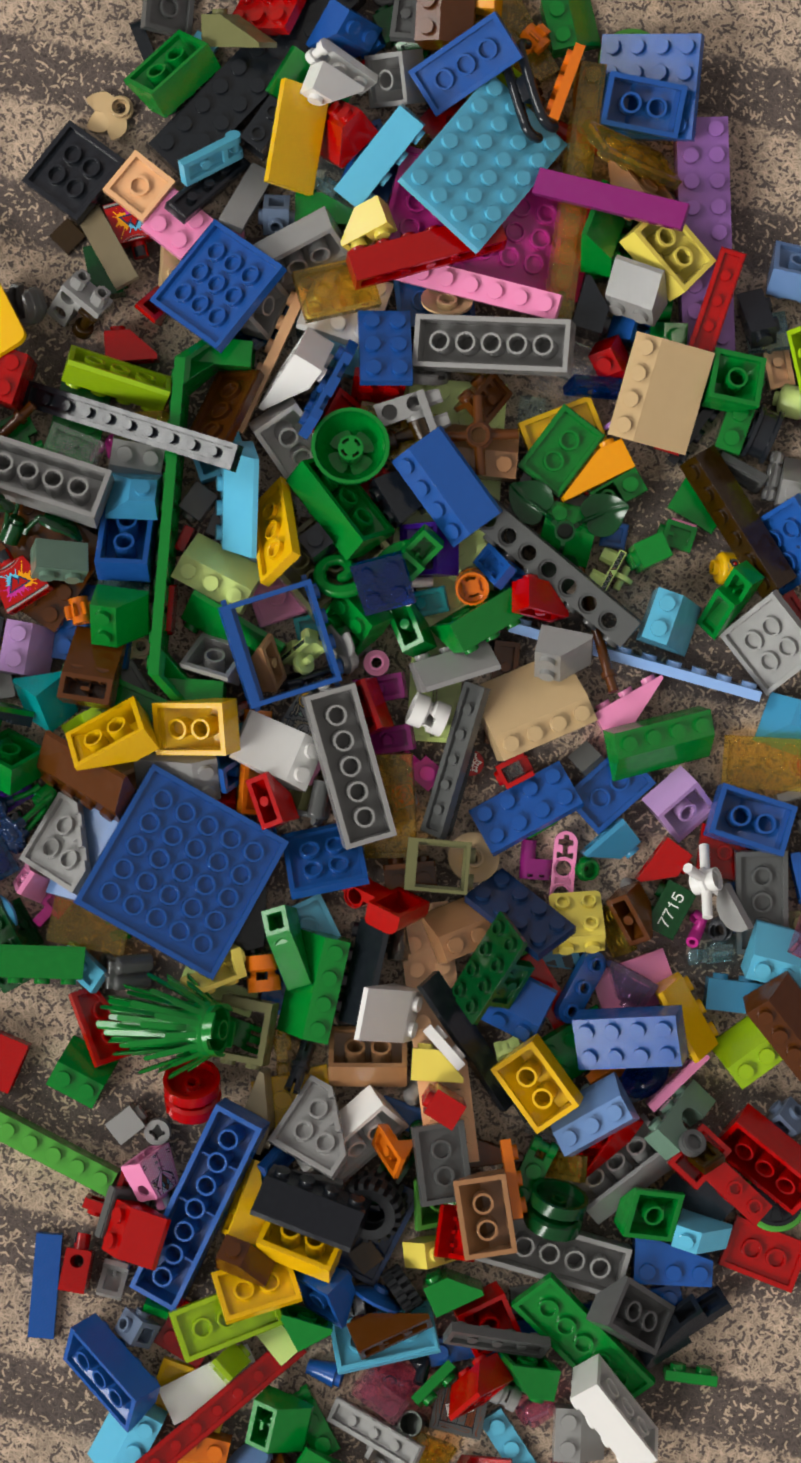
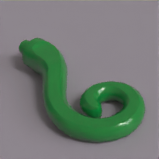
M409 539L395 542L386 547L360 578L343 585L329 582L326 575L327 571L333 566L343 567L344 570L337 575V581L345 583L353 578L355 565L352 560L347 561L341 554L328 555L316 564L313 572V582L317 584L319 591L327 597L335 599L355 597L370 588L373 581Z

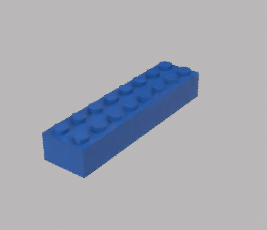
M223 1098L215 1105L163 1214L171 1219V1223L156 1270L138 1266L129 1285L130 1288L169 1310L179 1308L184 1303L271 1122L227 1098Z

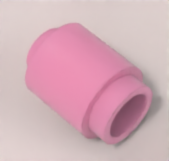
M370 651L364 658V669L372 677L384 675L389 669V658L383 651ZM374 658L381 660L382 664L380 667L374 668L371 662Z

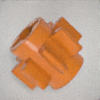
M532 22L519 35L520 38H526L532 42V47L526 50L527 55L533 52L536 55H540L551 43V40L548 38L551 31L543 23L536 26Z
M77 596L68 599L69 606L64 607L67 621L72 620L74 626L89 624V604L91 601H88V596Z

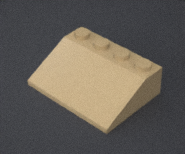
M637 331L608 434L686 455L715 353Z
M535 661L479 684L491 689L481 723L497 761L508 760L598 721L589 697L576 674L560 682L554 680L544 681L539 677H534Z

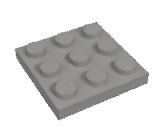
M777 589L725 629L720 635L766 696L801 670V620Z

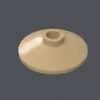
M426 289L421 295L422 306L433 314L461 315L469 311L473 305L472 300Z
M467 832L458 836L454 841L472 842L471 848H476L475 858L477 862L475 864L470 863L469 874H474L473 883H480L492 877L499 865V854L493 857L481 833ZM450 847L448 851L449 866L453 873L461 879L463 848Z

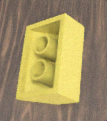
M640 221L619 241L634 260L665 270L667 299L669 302L685 293L716 262V259L686 224L683 231H678Z

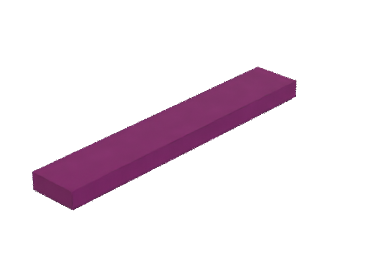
M541 167L532 190L535 196L678 231H683L690 209L689 203Z

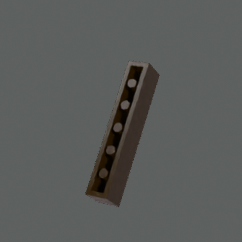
M715 445L703 450L679 466L738 561L742 563L747 560L765 577L757 589L762 599L774 590L780 589L797 578Z

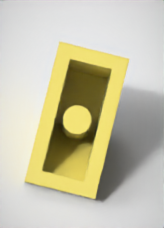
M418 1043V1048H412L411 1080L464 1083V1077L439 1049H434V1044Z

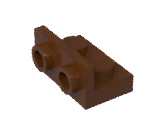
M480 373L470 382L472 386L458 396L459 402L453 409L456 412L466 409L473 417V396L483 395L484 422L489 424L513 393L497 374L483 375V373Z
M429 855L417 857L416 884L437 885L435 860H430ZM403 858L388 859V864H383L385 887L390 890L397 887L404 888L406 862H404ZM407 890V891H409V892H411V893H421V892H425V891Z

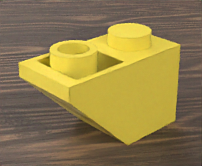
M376 195L354 207L340 241L342 247L347 251L358 245H365L367 247L381 239L389 238L390 234L398 231L388 204Z
M436 1235L420 1236L402 1242L405 1268L428 1270L456 1261V1259L434 1256Z

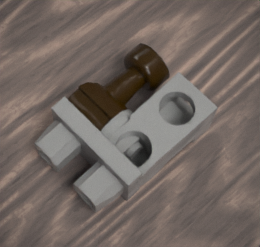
M84 269L76 271L62 284L46 312L63 327L74 319L78 313L81 314L83 317L76 319L72 326L73 334L80 339L91 337L94 331L93 324L107 312L113 303V300L109 298L111 291L105 286L99 285L96 287L91 283L90 274ZM56 308H62L66 314V317L61 316L57 312Z
M421 389L373 405L378 419L385 427L403 420L407 422L408 427L397 433L393 429L387 430L390 452L399 449V443L422 439L440 425L443 429L452 425L447 412L433 416L430 408L443 402L439 389L428 391Z

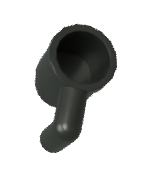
M407 1410L399 1416L397 1423L390 1424V1426L409 1437H421L428 1432L430 1421L424 1413Z

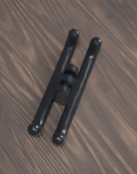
M521 38L516 44L524 55V58L518 61L522 75L516 78L512 66L503 71L523 133L530 141L541 143L543 135L536 132L531 126L524 104L533 106L537 120L545 130L556 133L559 130V125L551 121L546 114L544 108L546 101L542 97L543 91L539 87V79L534 77L526 50L532 47V42L529 39Z

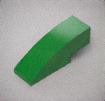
M424 524L370 585V589L390 605L425 569V565L444 547V540L428 525Z
M747 560L738 564L732 569L725 583L716 589L696 623L711 638L717 639L745 607L765 577Z

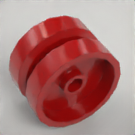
M208 1060L188 1072L187 1069L171 1079L168 1078L172 1072L191 1061L165 1071L163 1076L165 1108L167 1114L173 1120L188 1125L205 1123L209 1120L215 1105L222 1100L219 1069Z

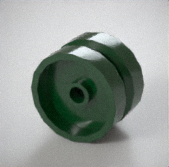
M554 1178L538 1180L533 1184L530 1203L527 1205L524 1223L534 1234L544 1239L555 1242L575 1240L580 1234L589 1198L583 1190L568 1181Z

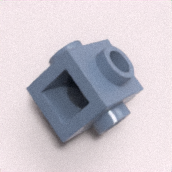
M264 194L263 209L258 210V225H263V235H271L295 222V210H290V195Z
M791 1096L782 1102L777 1100L768 1110L770 1114L767 1119L788 1136L796 1137L801 1133V1105Z
M125 1307L114 1331L121 1336L126 1345L150 1349L161 1326L150 1317V1313L142 1311V1307H137L136 1309Z

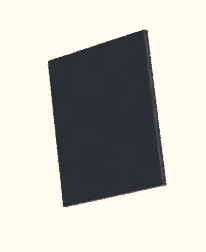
M676 1172L659 1189L683 1192L685 1194L680 1215L682 1209H686L723 1221L734 1209L708 1182L705 1181L696 1190Z

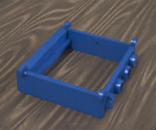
M306 574L300 576V582L234 603L227 604L226 599L220 601L221 607L217 608L249 709H254L255 712L260 711L261 706L332 683L338 686L340 685L339 681H342L341 674H344V668L340 658H335L333 649L336 648L335 639L332 633L328 634L325 624L329 623L325 609H320L317 601L318 598H321L319 588L316 583H312L311 579H307ZM305 587L332 677L264 698L236 608Z

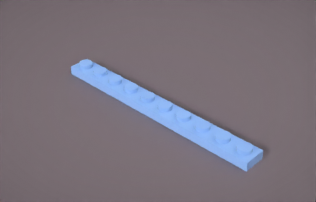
M520 618V624L508 629L510 633L538 640L541 628L532 626L531 620ZM593 639L592 655L598 657V653ZM617 645L616 649L607 647L611 661L750 700L760 701L762 691L756 688V683L742 680L741 684L731 681V676L717 673L716 677L707 675L706 669L692 666L691 670L682 668L681 662L667 659V662L664 663L657 661L656 655L642 652V655L639 656L632 654V649L625 646L620 648Z

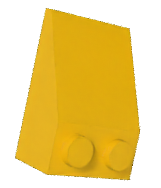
M134 696L65 733L73 764L77 771L135 762L159 749L149 715Z
M208 698L152 703L154 734L159 749L156 750V755L226 756L241 750L237 698Z

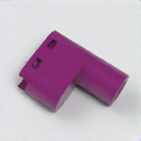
M537 840L521 841L519 878L549 880L552 871V860L536 858Z

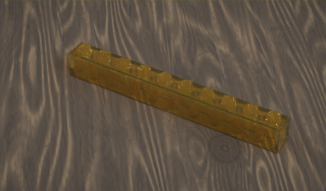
M581 60L575 74L562 173L590 180L592 178L607 64ZM558 201L546 291L563 296L557 319L572 320L581 258V234L586 222L587 208Z

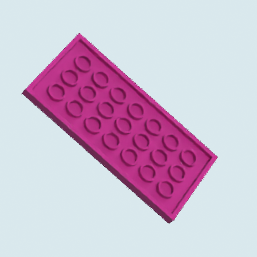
M412 146L406 148L405 151L409 154L401 165L397 167L388 202L398 230L390 234V240L400 238L402 234L414 231L418 233L425 231L426 228L432 225L444 226L442 222L397 182L424 151ZM532 187L502 223L507 237L505 250L447 265L560 294L563 296V301L576 304L585 272H580L581 234L591 209L535 196L532 193Z

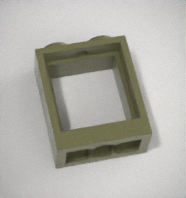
M408 837L403 889L467 895L468 890L473 889L474 874H469L470 863L475 864L476 848H471L472 842ZM431 845L463 848L460 887L416 884L418 846Z
M232 993L223 994L221 1003L265 1014L257 1057L224 1051L225 1056L216 1058H220V1063L235 1065L236 1062L245 1063V1068L260 1070L261 1066L269 1065L279 1002Z

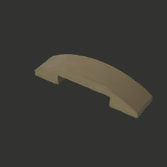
M97 203L80 226L116 291L140 278Z

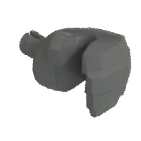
M15 282L10 285L9 290L4 289L23 327L35 325L43 321L48 307L44 293L39 287L33 286L24 290L23 283Z

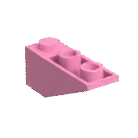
M651 674L640 680L642 686L635 690L630 686L617 693L619 699L612 703L607 699L596 705L597 711L595 714L598 719L596 722L602 733L605 729L636 722L663 680V676L655 677L654 674Z

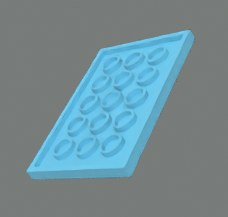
M497 77L473 92L397 181L475 254L482 249L534 186L539 168L548 169L568 145L556 133L545 130L537 120L535 113L524 104L531 126L536 132L543 135L541 143L530 141L520 127L508 88Z

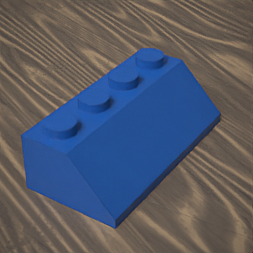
M441 425L392 461V464L452 547L470 537L503 512Z
M96 1313L71 1327L63 1360L128 1433L156 1403L161 1387L155 1376L150 1375L143 1367L140 1359L133 1356L126 1348L123 1340L117 1338L110 1330L107 1322L101 1320Z

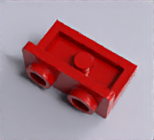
M441 1204L434 1256L465 1261L457 1206Z

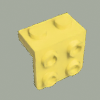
M594 890L550 894L549 905L576 926V933L552 950L553 954L570 955L581 952L593 954L605 951L606 932L600 892Z
M233 944L213 980L197 972L190 974L200 985L196 987L203 993L208 992L212 994L218 987L237 984L239 979L247 976L244 964L246 962L245 953L240 946ZM187 976L180 978V982L191 989L187 985V981H190Z

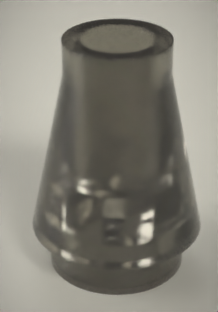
M407 927L389 934L385 951L388 961H408V955H411Z

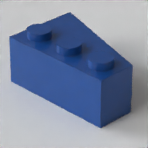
M632 1238L631 1279L639 1284L712 1287L713 1260L710 1255L705 1253L696 1255L672 1247V1242Z

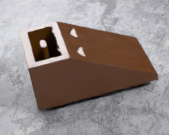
M77 626L62 668L57 698L63 703L106 710L114 707L127 644L118 648L91 644V628Z

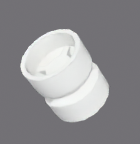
M417 692L407 711L405 724L415 728L423 726L425 732L439 737L448 722L452 706L439 700L434 703L431 697Z

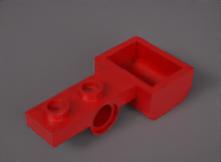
M369 876L370 884L342 890L344 891V900L349 907L356 909L368 903L365 915L366 923L386 934H393L426 917L429 911V901L401 887L390 890L372 881Z
M701 1123L696 1128V1130L704 1135L706 1141L710 1142L725 1155V1158L732 1152L706 1125ZM681 1151L666 1162L696 1190L705 1181L708 1182L722 1198L736 1208L754 1226L773 1207L726 1162L706 1175L688 1161V1157Z

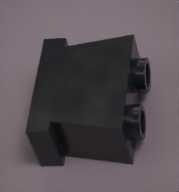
M269 95L240 135L244 140L242 147L262 162L269 153L277 99L272 95Z
M397 469L388 474L373 478L369 484V493L372 499L380 503L384 510L383 515L394 526L395 530L416 512L419 511L421 515L427 512Z

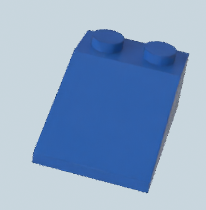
M610 71L606 76L597 127L678 139L688 86Z
M722 783L716 788L703 835L725 843L784 857L798 806Z

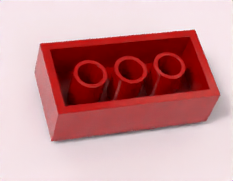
M748 1103L718 1136L732 1150L725 1158V1161L793 1216L801 1208V1145Z

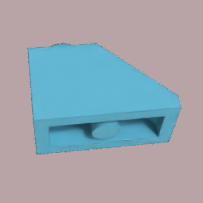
M682 1209L671 1246L696 1255L726 1249L733 1225Z

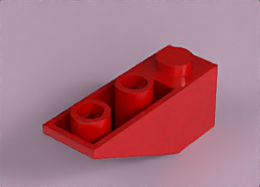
M640 1118L571 1157L568 1162L582 1179H586L627 1145L644 1121Z

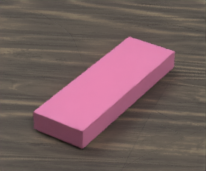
M706 1055L697 1063H694L691 1058L686 1060L683 1066H680L645 1100V1103L655 1112L710 1057Z

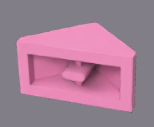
M25 863L12 883L16 893L41 904L47 895L46 890L50 879Z

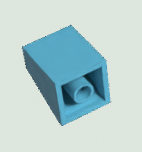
M658 587L652 591L636 640L685 657L702 608L684 595Z

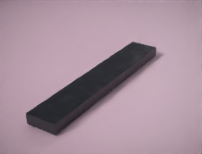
M439 971L432 972L417 986L418 990L453 1042L465 1054V1060L500 1112H506L514 1102L490 1070L498 1063L496 1055L476 1025H472L456 1002V997H454L451 988Z

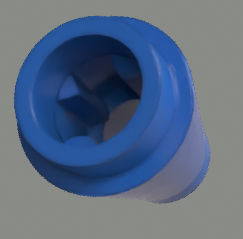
M311 1358L308 1361L305 1374L331 1388L334 1386L340 1387L345 1375H338L336 1362L314 1360Z

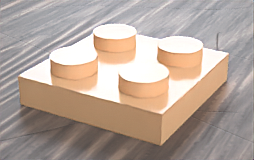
M134 150L102 190L107 196L144 224L177 183L137 150Z

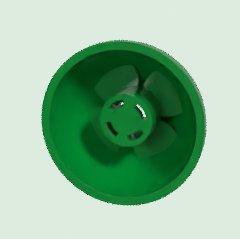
M354 407L341 408L326 415L316 426L311 440L312 456L319 470L332 481L344 485L361 484L375 477L384 467L390 450L389 436L383 423L372 413Z

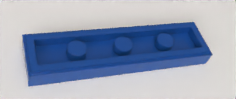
M40 1231L36 1233L28 1337L55 1338L58 1285L64 1233Z

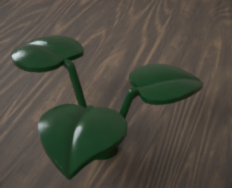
M537 480L513 482L509 487L510 504L518 519L526 524L535 525L539 523L544 515L555 525L554 533L556 538L561 541L559 552L562 554L565 543L574 538L576 528L587 523V528L591 534L598 537L610 536L619 529L629 509V505L617 496L603 493L594 494L586 498L581 504V512L585 518L573 524L567 519L557 521L547 512L552 507L554 498L550 487L545 483ZM564 555L579 568L577 559L574 556ZM548 562L544 566V573L547 576L553 577L556 573V566L552 562ZM567 579L564 582V590L567 592L575 581Z
M0 492V512L5 513L4 523L0 532V540L2 542L17 546L22 535H28L30 529L37 522L50 530L82 542L80 531L73 521L49 513H45L44 516L37 515L26 526L25 519L18 515L21 504L16 503L14 505L10 500L5 499V496Z

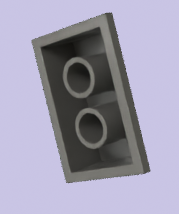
M623 1276L596 1294L586 1320L630 1347L656 1356L676 1307L630 1277Z

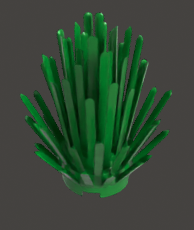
M147 973V976L193 1003L183 1001L154 988L146 990L129 984H123L125 988L134 990L127 991L128 995L160 1004L107 995L110 998L108 1003L114 1005L100 1006L101 1009L114 1013L108 1016L109 1020L114 1021L97 1020V1028L106 1029L103 1032L104 1035L113 1036L108 1043H121L119 1047L130 1048L125 1051H116L112 1055L134 1056L152 1054L144 1056L143 1059L148 1061L178 1054L175 1058L141 1069L138 1072L139 1074L158 1068V1073L191 1061L172 1072L168 1078L171 1079L187 1069L188 1072L213 1056H225L223 1052L226 1047H232L235 1037L236 1021H231L229 1011H233L232 1007L229 1004L217 1002L208 992L203 993L196 987L200 986L199 983L188 973L187 978L190 981H187V985L191 989L168 974V982L151 973Z

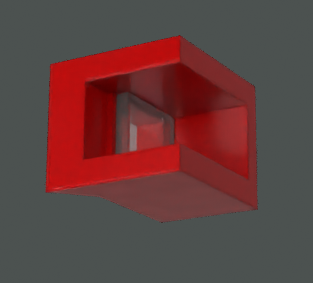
M525 752L496 764L495 768L497 771L493 772L499 785H505L507 790L533 777L536 773Z

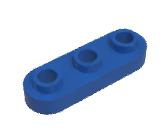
M584 952L579 958L554 1006V1014L559 1021L572 1024V1019L578 1010L585 1009L606 969V959L603 954L599 952L593 954ZM597 961V965L593 969V963ZM582 984H584V985H585V988H584V990L581 992V989H580V988H581ZM570 1007H572L573 1010L569 1015L568 1010Z

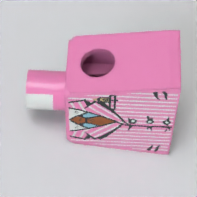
M169 1142L162 1145L148 1146L120 1167L137 1200L140 1202L154 1200L157 1210L167 1208L170 1201L168 1192L179 1182Z

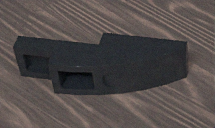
M718 1285L698 1298L691 1294L675 1305L676 1308L656 1356L636 1349L648 1370L692 1343L689 1336L733 1309Z

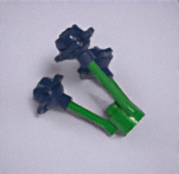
M36 784L31 789L13 797L7 796L3 798L0 796V835L5 840L4 844L12 853L20 854L27 846L26 839L30 836L29 832L46 814L57 796L55 789L48 784L42 787ZM34 794L32 801L36 806L25 816L19 817L16 821L7 817L8 807L15 805L16 801ZM39 810H41V811L34 817V819L27 825V827H26V828H23V827L26 826V822H27L33 815H35Z

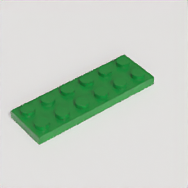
M552 1272L512 1300L511 1306L539 1335L551 1337V1347L572 1368L599 1353L634 1398L655 1384V1377L616 1337L586 1320L589 1310Z

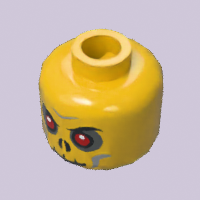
M722 551L717 554L715 559L711 560L709 573L713 575L715 583L723 585L732 569L740 564L733 552Z

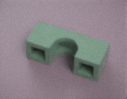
M694 1079L686 1085L683 1084L673 1094L672 1100L669 1099L660 1108L659 1111L662 1114L655 1117L648 1125L650 1130L644 1139L666 1161L681 1151L678 1140L688 1130L682 1120L691 1127L703 1119L716 1102Z

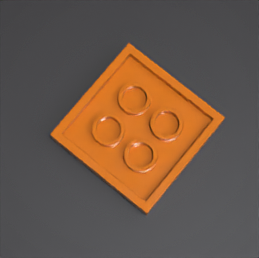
M577 42L573 50L568 49L545 110L549 119L558 123L586 47Z

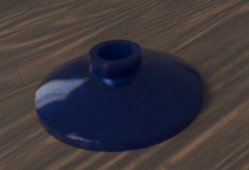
M669 1067L626 1068L622 1074L621 1084L627 1095L631 1098L642 1099L649 1097L664 1085L669 1074Z

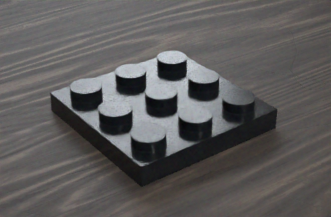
M69 120L21 181L75 222L81 224L105 193L102 189L126 160Z

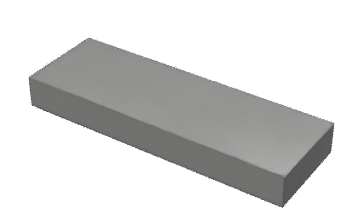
M253 162L251 163L220 215L218 222L242 234L271 185L264 182L265 168Z

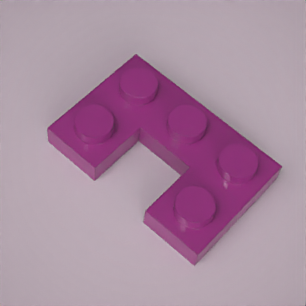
M405 672L369 677H377L385 701L408 698ZM408 724L393 726L370 736L375 755L417 749L413 726Z

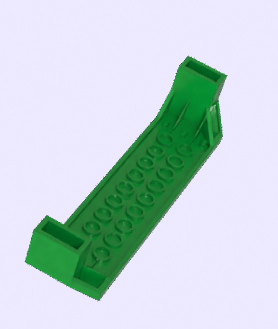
M232 339L223 352L220 353L203 340H200L176 355L174 368H172L171 373L172 394L169 397L170 419L167 423L187 429L190 395L218 371L254 370L256 349L253 341ZM165 451L164 460L166 466L162 478L164 490L163 498H161L160 502L161 524L158 527L159 548L156 552L155 561L157 571L153 583L155 595L151 607L152 628H150L149 632L150 653L147 656L148 675L172 701L226 698V682L191 679L168 653L169 635L166 632L169 585L174 584V578L171 575L176 563L177 550L175 545L178 540L180 507L178 505L181 502L185 457Z

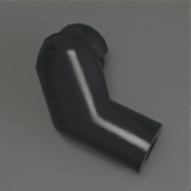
M427 1356L409 1360L416 1370L413 1383L417 1386H422L428 1379L431 1363Z

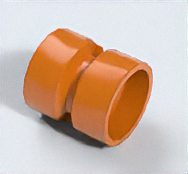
M467 567L460 571L455 581L458 599L466 605L474 606L483 603L489 594V579L479 568Z
M273 954L246 956L245 968L250 973V976L246 979L248 993L282 990L281 978L276 973L278 966ZM268 971V979L259 980L258 972Z

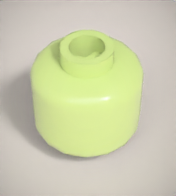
M785 384L780 391H775L772 405L777 406V413L782 410L785 411L784 417L801 419V394L799 386Z

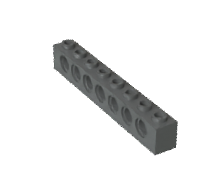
M492 495L503 512L496 516V523L492 527L484 525L480 528L485 533L483 538L495 547L498 544L505 550L503 555L513 563L518 561L525 567L522 571L526 575L534 574L539 579L549 581L558 596L564 600L563 604L573 614L577 611L585 617L582 621L594 631L598 628L605 635L602 638L614 648L616 645L620 648L623 647L642 625L643 621L531 527L518 519L512 511ZM509 528L516 532V540L511 544L506 542L504 538V533ZM528 545L536 549V557L533 560H528L524 556V550ZM548 562H552L556 566V573L553 577H549L544 573V566ZM567 579H572L576 583V590L572 594L564 590V582ZM587 596H592L596 599L597 605L592 611L587 610L584 606V599ZM606 613H613L616 616L617 623L614 627L605 625L604 616Z

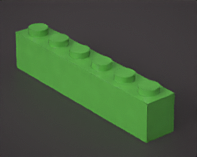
M0 1105V1142L106 1197L109 1185L114 1184L121 1168Z

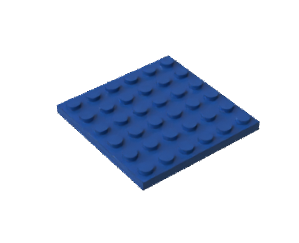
M151 764L73 903L206 978L213 980L289 841L268 829L262 830L261 825L157 765Z

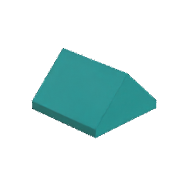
M62 671L14 678L13 684L23 708L35 712L32 722L43 729L53 732L78 712V705L63 703L57 698Z

